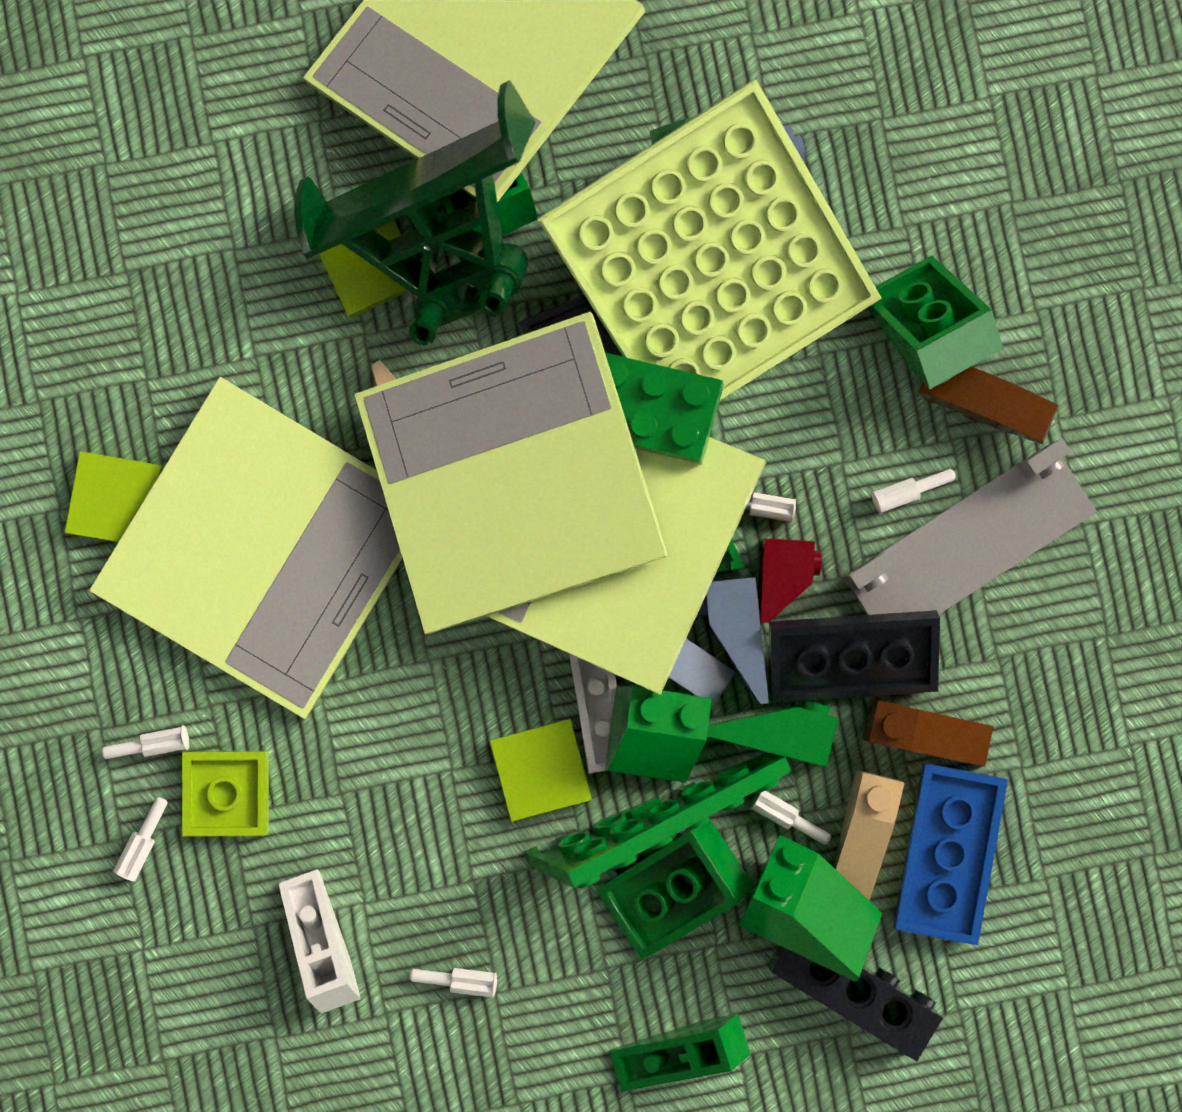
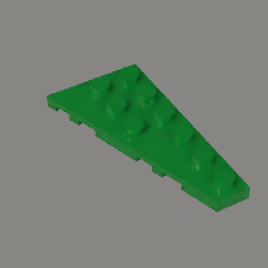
M766 752L721 770L716 776L718 779L716 782L705 781L697 784L692 782L680 787L682 794L677 798L661 802L659 796L599 820L594 825L596 831L591 833L583 831L575 834L572 831L558 837L559 844L557 847L541 853L538 847L535 846L523 852L530 867L573 888H585L596 883L600 879L599 874L611 868L617 869L632 864L637 859L636 855L648 848L657 849L673 841L672 835L684 829L691 830L703 826L709 821L708 816L717 811H727L744 803L745 796L755 791L763 792L774 788L779 784L778 779L789 774L791 770L786 757Z

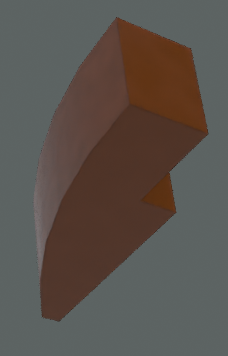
M974 367L967 368L951 377L948 381L931 389L922 382L919 389L920 394L926 401L963 413L964 417L1042 445L1059 407L1058 404Z

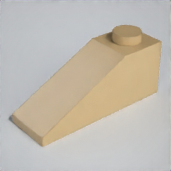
M856 770L833 867L863 896L870 900L895 825L904 782Z

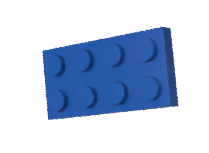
M922 763L893 922L895 930L978 945L1008 779Z

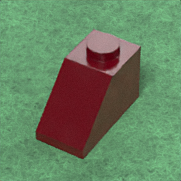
M769 538L761 540L758 586L760 623H769L813 584V576H820L822 554L821 551H815V541Z

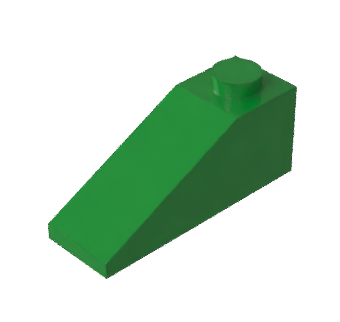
M805 701L804 708L790 706L709 724L707 737L827 767L838 717L828 715L829 706Z
M738 1013L699 1021L625 1044L609 1051L621 1092L730 1072L751 1054Z

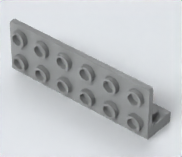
M1063 438L1043 447L843 576L867 615L937 610L938 614H940L1094 515L1096 512L1095 507L1062 459L1071 453Z

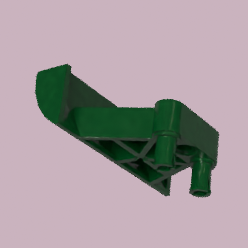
M510 80L502 83L499 88L497 97L498 121L329 201H326L310 177L301 179L295 193L294 216L297 235L304 256L309 259L342 244L417 296L414 304L416 317L410 326L409 336L418 345L426 346L428 341L433 343L440 326L481 309L490 316H498L499 311L503 314L507 309L509 298L518 292L528 267L526 252L515 244H503L493 174L520 162L536 123ZM474 183L477 201L441 217L432 202ZM405 214L409 216L416 229L392 240H388L374 230V228ZM481 225L482 233L473 229ZM438 249L466 259L435 273ZM424 251L422 263L414 257H412L413 255Z

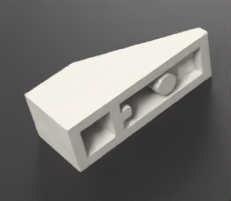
M317 869L279 883L306 999L321 1014L360 1000L352 963L319 870Z

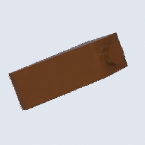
M870 699L862 740L985 767L993 726Z

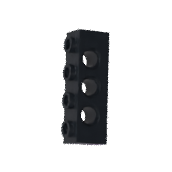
M779 945L767 965L771 973L917 1062L943 1019L933 1009L937 1003L936 1001L917 989H914L911 995L897 987L901 980L881 967H878L874 973L865 966H863L859 977L866 980L865 992L859 997H849L846 994V988L851 979L830 969L823 975H814L810 973L812 960ZM893 1000L900 1001L902 1003L900 1015L895 1019L883 1018L884 1006Z

